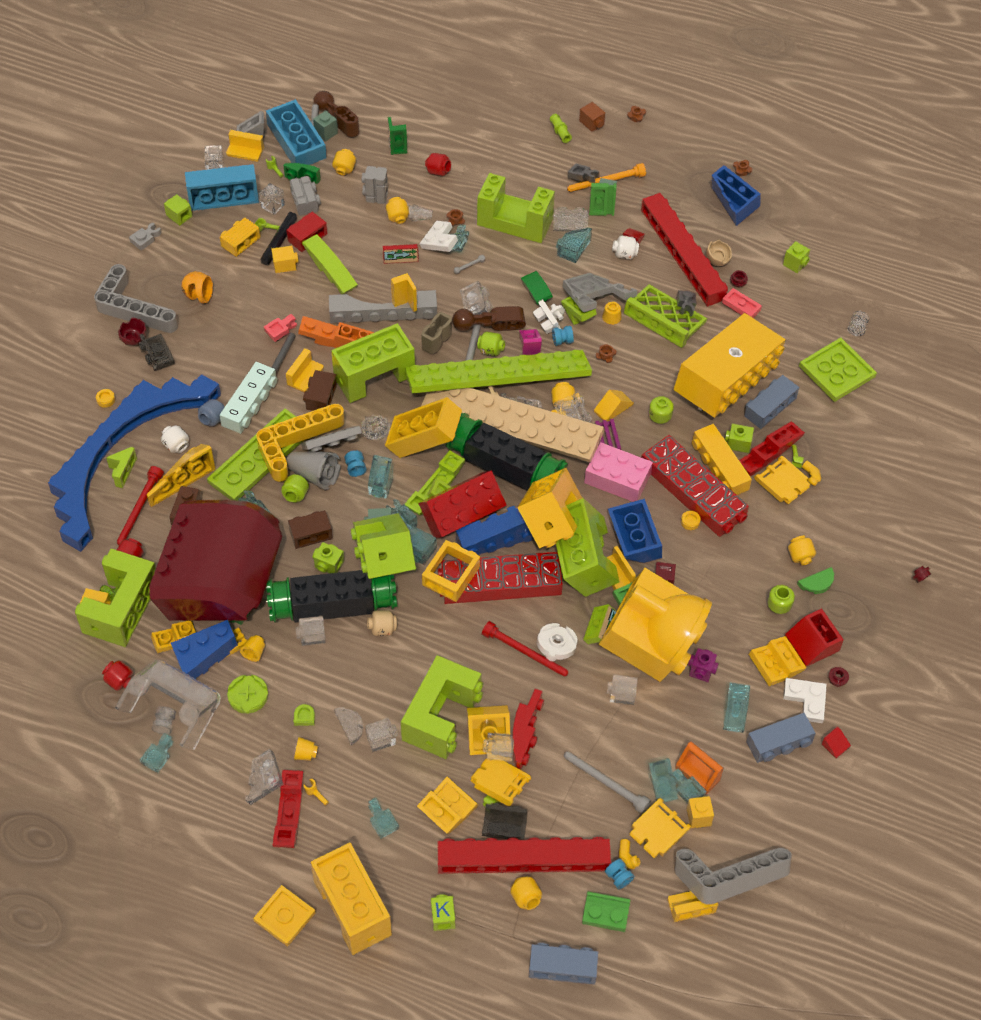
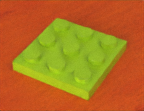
M842 338L830 343L799 363V367L834 402L872 380L877 374Z

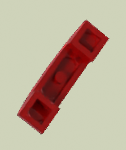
M282 770L281 793L277 824L274 830L273 847H295L302 801L303 771Z

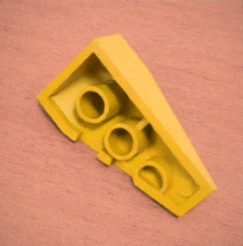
M200 444L186 452L147 493L150 507L177 493L181 486L187 487L216 470L212 448L209 445Z

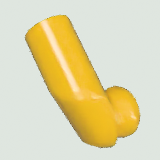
M806 461L802 468L811 475L808 478V482L816 486L821 481L820 470L809 461Z
M627 839L620 840L619 859H622L629 869L639 867L640 859L636 855L632 856L630 854V841Z

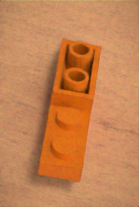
M303 316L298 331L300 335L315 339V344L334 348L374 333L341 322L336 326Z

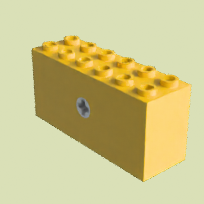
M744 313L681 363L673 390L698 406V410H704L715 418L720 413L723 414L730 404H735L741 395L744 396L748 392L750 387H755L759 380L765 378L772 369L775 370L780 363L779 357L784 352L785 347L783 346L786 339Z

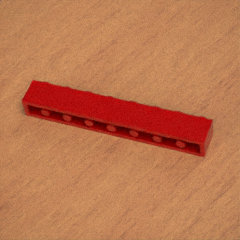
M661 193L643 198L642 213L705 305L708 307L722 302V299L728 292L726 283L720 279L717 270H714L711 266L710 260L704 256L701 247L697 246L692 234L688 233L684 223L677 217L676 211L670 207L668 200Z
M553 837L549 840H540L539 838L497 840L495 838H488L480 841L468 838L464 841H455L454 839L438 841V874L605 872L606 868L611 864L610 839H604L603 837H594L592 839H583L581 837L561 839Z

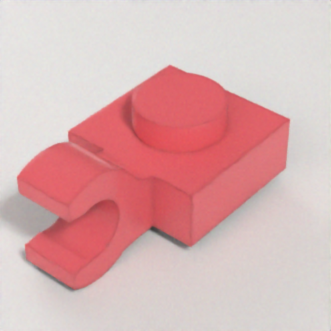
M292 314L282 321L276 318L264 326V331L276 342L287 335L289 329L297 326L296 318Z

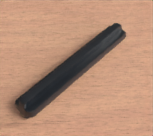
M289 212L260 258L262 264H270L273 259L271 249L281 246L287 236V229L297 219L296 213Z

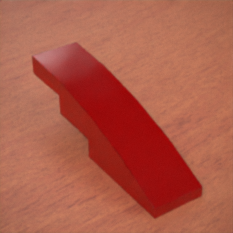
M791 421L767 435L764 442L752 448L750 454L739 461L751 477L788 450L805 432Z

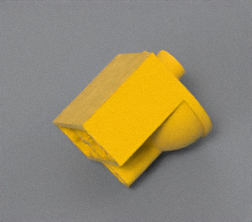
M644 568L629 587L598 645L659 682L671 671L680 675L691 658V654L687 652L692 643L696 644L707 627L705 620L711 609L712 601L688 594L647 568Z

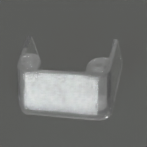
M154 660L130 679L115 709L131 713L139 697L145 695L150 686L155 687L183 703L179 712V718L189 728L179 746L194 750L220 703V694L217 690L163 660Z

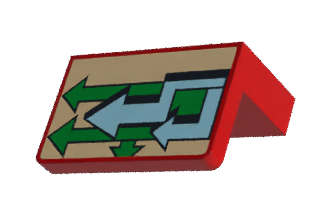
M418 245L383 246L384 264L419 262Z

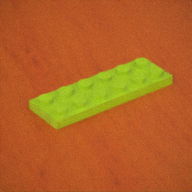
M283 409L263 428L297 416L287 409ZM256 435L207 478L208 484L230 500H239L269 473L258 449ZM302 441L281 448L284 457H286L291 451H293Z

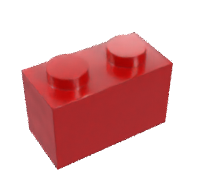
M313 211L287 229L288 242L301 252L306 250L302 244L303 241L316 234L320 238L327 235V223Z

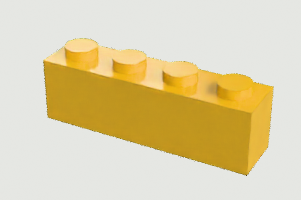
M711 424L694 431L693 448L698 450L703 463L708 465L711 472L736 495L748 491L752 479L716 426Z

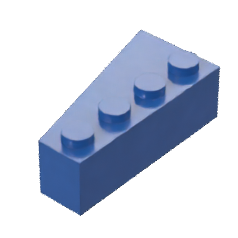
M515 506L507 508L508 512L501 515L496 513L490 515L484 522L478 520L456 530L457 544L468 551H474L477 555L486 552L491 553L503 547H512L521 542H529L534 538L518 508H515Z

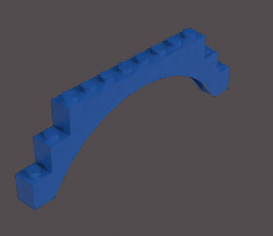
M201 374L191 383V386L172 377L168 382L164 383L162 389L145 380L134 387L131 394L122 400L119 407L111 412L106 421L99 425L94 434L87 438L81 448L75 451L69 461L65 462L62 468L48 482L51 493L60 498L56 501L54 510L56 516L66 522L59 531L63 542L81 552L93 539L87 518V497L91 480L99 463L108 451L127 433L149 420L183 409L199 408L210 399L217 400L221 395L219 383Z

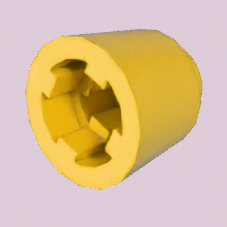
M612 301L605 305L602 319L605 323L614 325L621 321V307L617 302Z
M258 635L249 637L240 648L241 655L247 660L259 661L265 648L264 639Z
M298 737L294 760L311 761V758H316L318 746H315L312 741Z

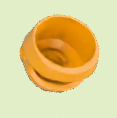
M194 271L188 273L183 278L181 287L184 295L189 299L195 300L198 298L200 303H208L212 296L213 282L210 276Z

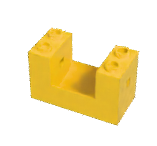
M563 468L533 482L517 507L539 549L544 546L549 548L562 538L563 540L571 538L577 529V525L566 505L582 499V496L567 468Z
M351 843L311 861L314 883L323 900L327 898L341 925L342 937L352 956L392 936L390 915Z

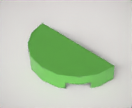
M830 567L799 580L797 585L802 590L814 592V594L824 593L830 589L834 581V571Z

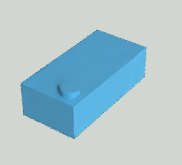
M296 99L266 110L267 125L291 163L311 165L326 159V145Z
M254 164L185 172L191 211L259 203Z

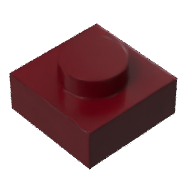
M656 562L655 574L674 585L676 564Z

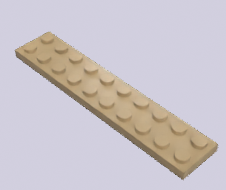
M472 388L427 392L421 405L424 406L448 397L462 409V413H468L469 417L474 420L480 419L483 423L489 424L533 446L590 463L605 431L603 426Z

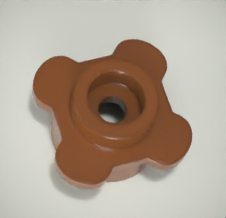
M632 106L627 116L633 122H640L643 119V115L646 114V110Z
M748 160L733 163V166L736 168L735 172L739 176H746L752 172Z
M453 209L446 215L449 219L448 222H451L452 226L465 223L463 212L458 209Z
M604 344L600 346L599 352L596 353V358L610 363L613 361V356L616 355L617 351L611 345Z

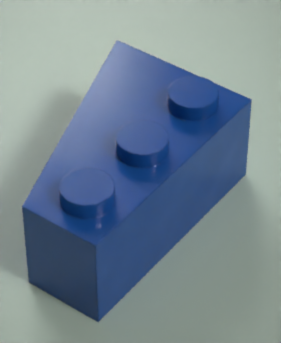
M725 165L712 174V188L736 226L760 207L761 194Z
M228 620L171 643L188 687L193 684V680L201 674L204 675L208 672V668L216 662L219 663L230 654L232 649L238 646Z

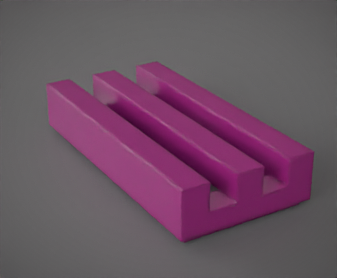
M610 419L608 422L603 420L601 423L595 421L596 425L604 427L608 445L613 447L608 429L610 426L615 447L621 450L614 419ZM602 435V438H601L600 442L605 444L604 438H603V435Z

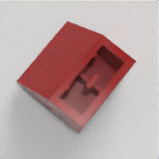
M822 608L803 617L785 633V636L806 667L839 652L844 640Z

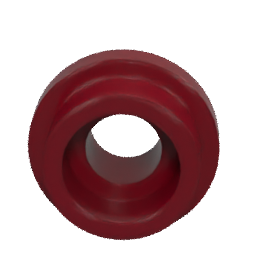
M737 270L731 275L730 282L736 287H743L747 284L748 277L744 271Z
M921 566L914 571L915 576L912 578L916 579L919 583L931 575L929 566L926 568Z
M835 667L830 670L828 678L832 685L841 687L847 684L849 674L844 668Z

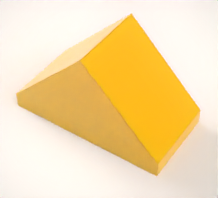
M609 389L594 409V412L602 420L608 422L631 407L634 402L622 391Z

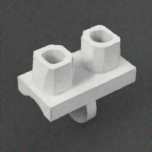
M544 300L539 301L540 307L533 311V314L538 322L546 317L548 318V320L541 324L546 334L552 332V328H560L556 319L562 320L564 318L565 309L561 305L556 306L553 304L550 311Z

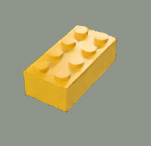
M446 397L394 416L385 447L399 458L453 441L462 409Z

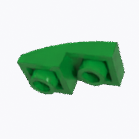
M285 163L283 165L285 178L289 180L300 179L305 176H309L311 182H315V184H318L321 180L320 168L301 163Z
M537 271L521 277L523 285L528 289L531 298L536 304H539L538 302L541 300L546 302L553 297L545 281Z

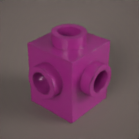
M698 648L696 654L691 655L688 666H691L689 676L709 682L711 674H716L719 665L716 662L717 654L707 649L702 650Z

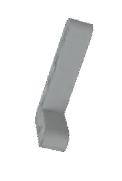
M116 264L110 268L94 295L97 310L100 313L130 321L131 318H138L145 323L146 327L166 333H172L177 330L178 323L176 313L173 310L121 295L129 282L126 268L121 264Z
M776 848L712 872L693 851L680 849L676 853L675 873L702 903L714 904L786 877L790 873L792 854L785 848Z

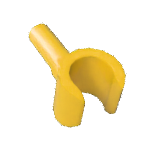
M309 779L312 787L308 788L303 784L306 794L314 795L326 806L329 802L318 791L315 780Z

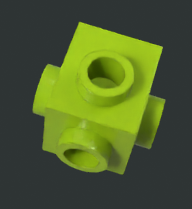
M322 542L321 546L315 549L312 556L315 568L323 573H338L344 563V551L338 549L333 544L328 545Z

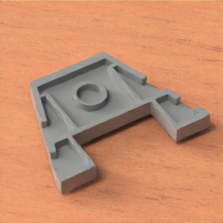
M592 273L563 280L562 287L583 312L596 309L597 302L592 299L595 297H604L606 294L614 293L623 300H627L630 297L637 296L636 289H624L623 284L617 283L613 285L609 283V279Z

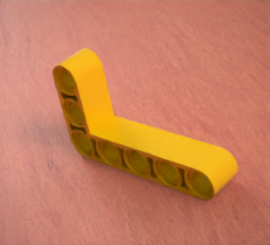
M331 404L263 428L257 432L258 449L273 480L281 482L286 480L289 475L287 461L281 448L344 425V409L341 405Z

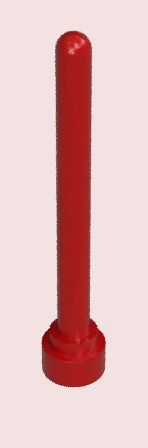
M151 466L147 472L148 481L117 539L118 545L122 540L127 539L147 500V493L163 477L164 471L159 467Z
M488 621L484 626L481 634L488 639L490 637L492 639L496 638L561 676L565 677L568 675L567 669L500 632L499 628L496 627L497 625L493 622Z

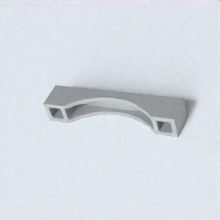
M436 290L417 291V311L413 312L409 303L394 307L393 303H368L352 298L347 294L329 295L330 323L431 319L437 314Z

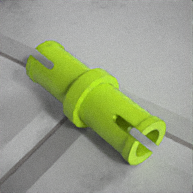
M559 114L551 115L550 122L553 124L556 134H559L563 143L570 142L572 136L567 130L566 123L562 122Z

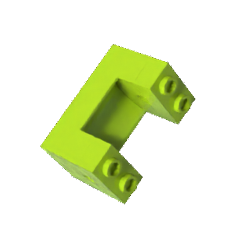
M489 173L477 197V225L542 244L553 221L555 191L538 186L532 201L505 194L506 177Z
M398 323L331 350L333 373L336 374L337 383L349 403L366 397V380L391 370L398 382L407 380L405 368L415 365V349Z
M584 498L566 505L577 525V529L574 532V536L567 540L562 538L556 543L562 574L567 583L587 597L619 583V576L616 565L603 554L600 536L608 533L604 516Z
M399 513L353 522L354 528L350 530L352 540H356L357 547H354L356 559L359 558L362 572L366 573L369 579L416 569L410 531Z
M110 549L108 555L103 557L102 566L108 585L119 588L114 599L108 605L84 597L82 602L77 605L75 614L83 634L126 647L150 602L149 586L156 567L152 561Z
M437 655L401 720L402 741L444 759H447L450 753L453 754L457 746V742H455L457 737L455 724L437 716L446 699L469 708H473L476 703H479L483 696L481 691L483 687V682H481L482 673Z

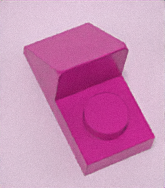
M519 330L522 354L534 355L541 353L542 338L538 330Z

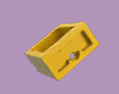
M445 540L423 572L422 585L457 602L480 568V556L474 551L462 548L455 542ZM446 554L469 564L456 584L434 573Z

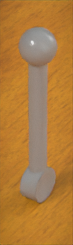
M480 255L478 259L466 265L455 267L454 273L459 274L461 270L471 265L484 262L485 256Z

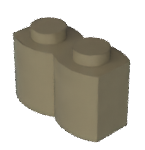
M439 312L433 317L432 323L423 329L421 334L423 350L434 354L441 348L442 342L451 336V316Z

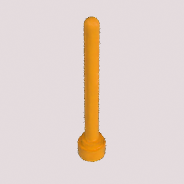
M643 163L636 164L633 169L596 178L594 183H599L600 178L619 180L630 176L644 177L646 176V169ZM584 181L572 184L567 187V190L573 192L591 187L593 182Z

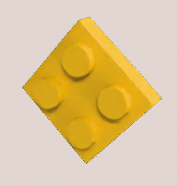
M281 885L253 919L255 923L288 947L316 912L315 909Z

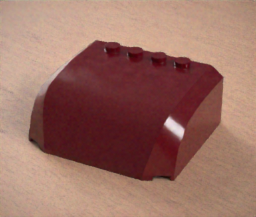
M190 500L181 503L149 586L150 600L169 621H246L248 619L246 617L253 608L256 609L261 603L282 540L279 520L264 508L247 501Z

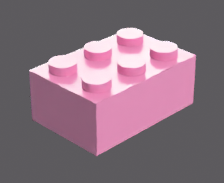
M600 442L591 463H589L585 471L584 483L634 502L639 500L651 476L653 462Z

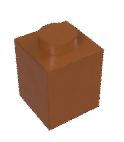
M591 102L580 109L579 121L593 132L605 124V112L594 102Z

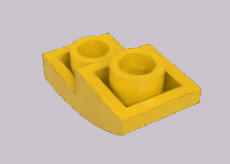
M184 621L172 624L171 629L153 632L151 639L156 652L161 653L173 649L172 642L194 634L196 631L191 621Z

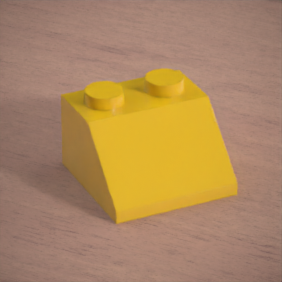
M508 705L467 708L470 755L511 753Z

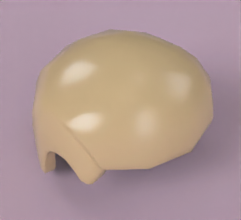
M720 240L709 243L706 249V258L710 260L712 265L723 266L731 260L732 251L727 243Z

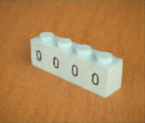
M255 362L221 412V426L240 434L249 426L251 418L254 414L258 413L261 403L267 399L269 391L277 383L274 368Z

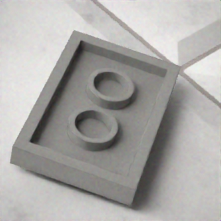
M360 426L346 428L301 442L303 450L314 452L322 449L321 445L326 444V447L340 444V439L349 441L358 438L357 434L362 433Z

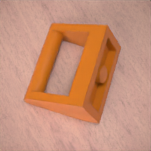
M692 741L688 743L675 766V769L705 794H708L720 782L724 769Z

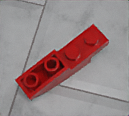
M534 689L528 705L519 704L514 720L512 753L515 767L520 770L523 765L527 766L530 759L528 752L530 748L534 749L538 739L535 736L536 728L534 726L537 721L535 715L537 711L542 710L545 701L542 699L543 691Z

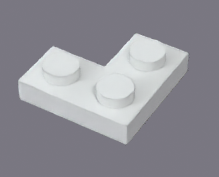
M436 221L420 242L421 248L450 252L458 242L456 235L448 234L453 228L451 222Z
M786 678L783 699L804 702L803 713L806 714L809 722L823 724L826 684Z

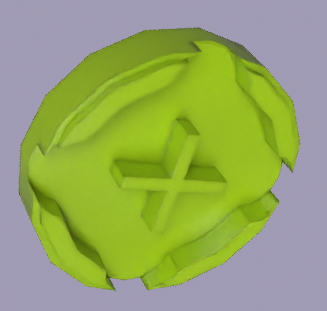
M241 675L234 679L228 687L227 696L229 704L239 713H254L260 710L267 702V685L263 679L256 675Z

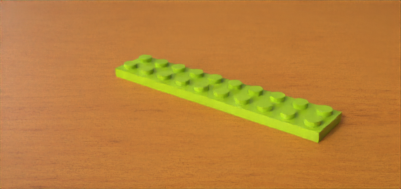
M572 350L461 362L451 361L440 364L412 365L405 368V375L411 393L592 376V368L583 350Z

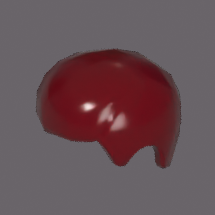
M131 318L127 323L122 322L118 330L119 339L128 346L139 345L146 337L145 323L138 318Z

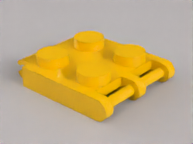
M780 456L777 462L773 465H768L764 472L754 476L755 480L778 501H785L787 504L798 497L797 495H801L810 488V483L807 482L808 477L784 456Z
M488 756L480 765V768L471 776L470 781L475 784L474 788L507 806H511L513 799L522 792V787L531 780V776L498 757L493 759Z
M659 798L632 824L631 828L633 830L630 832V836L639 845L644 841L647 842L644 845V849L653 858H656L659 854L663 857L692 828L690 824L686 825L677 816L678 813L676 811H671L663 803L664 800L662 798ZM659 806H661L670 815L668 816L664 811H662L659 808ZM673 819H675L683 827V829L680 826H678L673 821Z

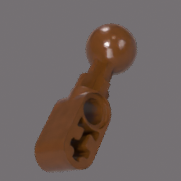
M319 91L315 94L313 103L319 106L318 110H326L337 119V128L345 135L354 137L360 133L358 116L348 107L334 104V97L328 91Z
M520 306L495 307L490 312H483L478 315H474L468 309H459L452 317L453 326L462 332L470 330L474 325L491 326L496 331L521 330L526 326L524 310Z

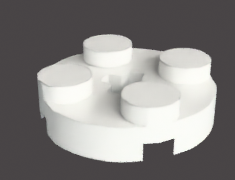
M557 623L547 624L542 627L537 637V646L546 655L548 660L566 659L575 653L577 636L571 628L567 626L566 629L559 627L560 624ZM554 639L561 641L560 644L553 642Z

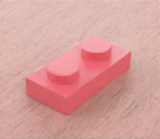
M734 288L722 299L724 305L741 315L746 313L752 318L762 308V305Z

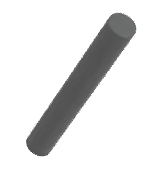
M294 333L288 334L271 367L275 369L276 374L296 337Z

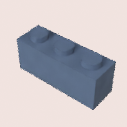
M784 375L774 379L767 389H762L754 400L751 399L747 402L744 417L762 429L797 399L800 387Z
M802 713L750 732L746 743L757 763L761 761L768 762L777 755H787L796 748L810 746L816 733L806 714Z
M537 943L532 945L529 978L595 985L598 951L587 947L571 949L567 945L551 947L546 943Z

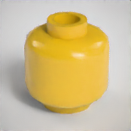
M348 149L336 152L332 167L336 170L337 174L344 176L353 172L356 163L354 153Z
M400 197L391 198L385 206L389 220L396 222V224L404 223L410 215L406 200Z
M557 383L551 390L553 406L559 408V410H569L576 403L575 389L570 383Z
M804 535L790 540L791 543L788 546L792 561L794 563H801V566L812 563V558L816 556L812 540Z
M531 877L517 878L510 890L517 906L521 909L531 910L536 908L542 898L541 889L535 879Z

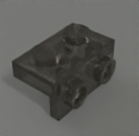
M143 334L139 335L141 341L138 342L139 348L142 353H146L144 355L148 366L152 365L154 371L175 364L174 358L161 334L145 339Z
M499 803L486 804L482 836L525 840L528 810L521 806L506 807Z

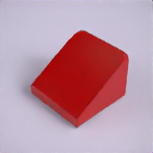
M628 228L624 231L623 236L634 237L636 242L640 244L645 234Z
M836 727L825 736L821 744L836 759L851 747V744L839 727Z

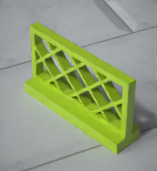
M650 284L638 293L636 297L627 299L624 314L681 348L686 345L687 340L707 321L706 317L694 311L693 316H690L688 311H684L683 314L676 313V310L681 309L680 306H677V300ZM651 292L655 296H647V293ZM649 301H657L658 305H650ZM661 301H666L670 305H662ZM663 310H672V314H664ZM678 319H686L687 322H679ZM690 319H697L699 322H691ZM682 327H689V331Z

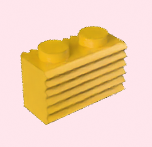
M246 217L236 221L228 231L222 232L220 236L221 247L237 257L255 241L260 239L259 227Z

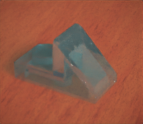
M666 758L648 763L649 779L653 784L656 801L659 798H662L664 802L678 799L670 759Z

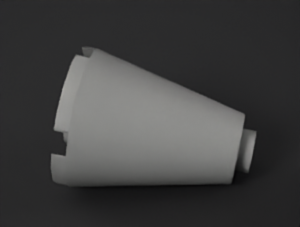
M292 452L286 458L289 470L324 490L330 489V484L334 485L340 472V465L337 464V459L340 460V458L333 452Z

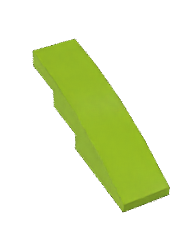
M317 234L302 242L319 270L325 273L331 284L334 283L341 294H346L357 288L358 284L349 271Z

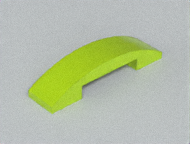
M449 450L438 463L439 468L419 492L415 491L404 506L419 516L423 513L418 503L430 498L427 494L433 481L439 478L450 486L462 468L465 459Z

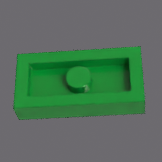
M387 117L391 155L406 154V125L392 126L391 117Z

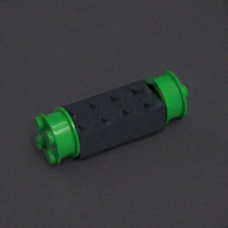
M461 413L453 441L447 442L445 445L448 450L460 452L466 461L486 471L492 470L493 474L526 490L530 488L533 482L568 466L566 460H558L552 457L550 452H545L489 424L483 423L480 419L474 420L469 417L468 413Z
M362 570L293 577L290 578V581L289 577L284 581L275 582L270 579L266 585L267 593H271V595H267L268 607H272V609H269L270 621L276 623L277 619L290 618L293 621L294 615L295 623L372 614L377 608L391 607L394 610L397 607L396 595L393 596L396 593L395 581L391 582L394 579V574L371 578L370 580L366 573H363Z

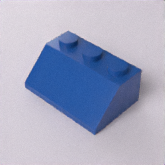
M645 499L608 508V513L625 559L646 563L662 558V544Z

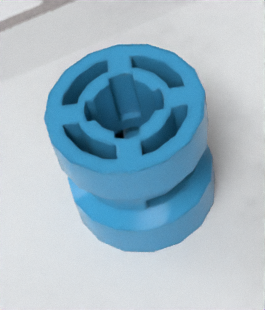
M570 325L565 326L563 330L558 327L552 328L555 346L561 345L564 341L567 344L574 342L573 331Z
M350 451L344 456L350 476H361L367 471L361 451Z
M622 859L614 861L605 870L606 875L614 880V885L618 890L626 887L635 878L634 874L625 868L626 864Z

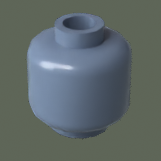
M210 399L199 407L198 418L204 425L215 426L220 422V414L225 407L218 400Z

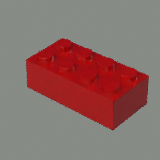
M492 470L482 472L418 503L433 538L444 537L507 506Z

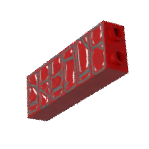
M670 435L642 454L641 458L653 462L651 475L690 511L697 512L701 521L718 537L725 533H730L736 524L744 522L748 517L749 506Z
M558 552L480 557V568L457 602L441 594L440 597H444V604L562 595L563 583ZM459 559L442 560L441 568H438V575L456 584L469 564Z

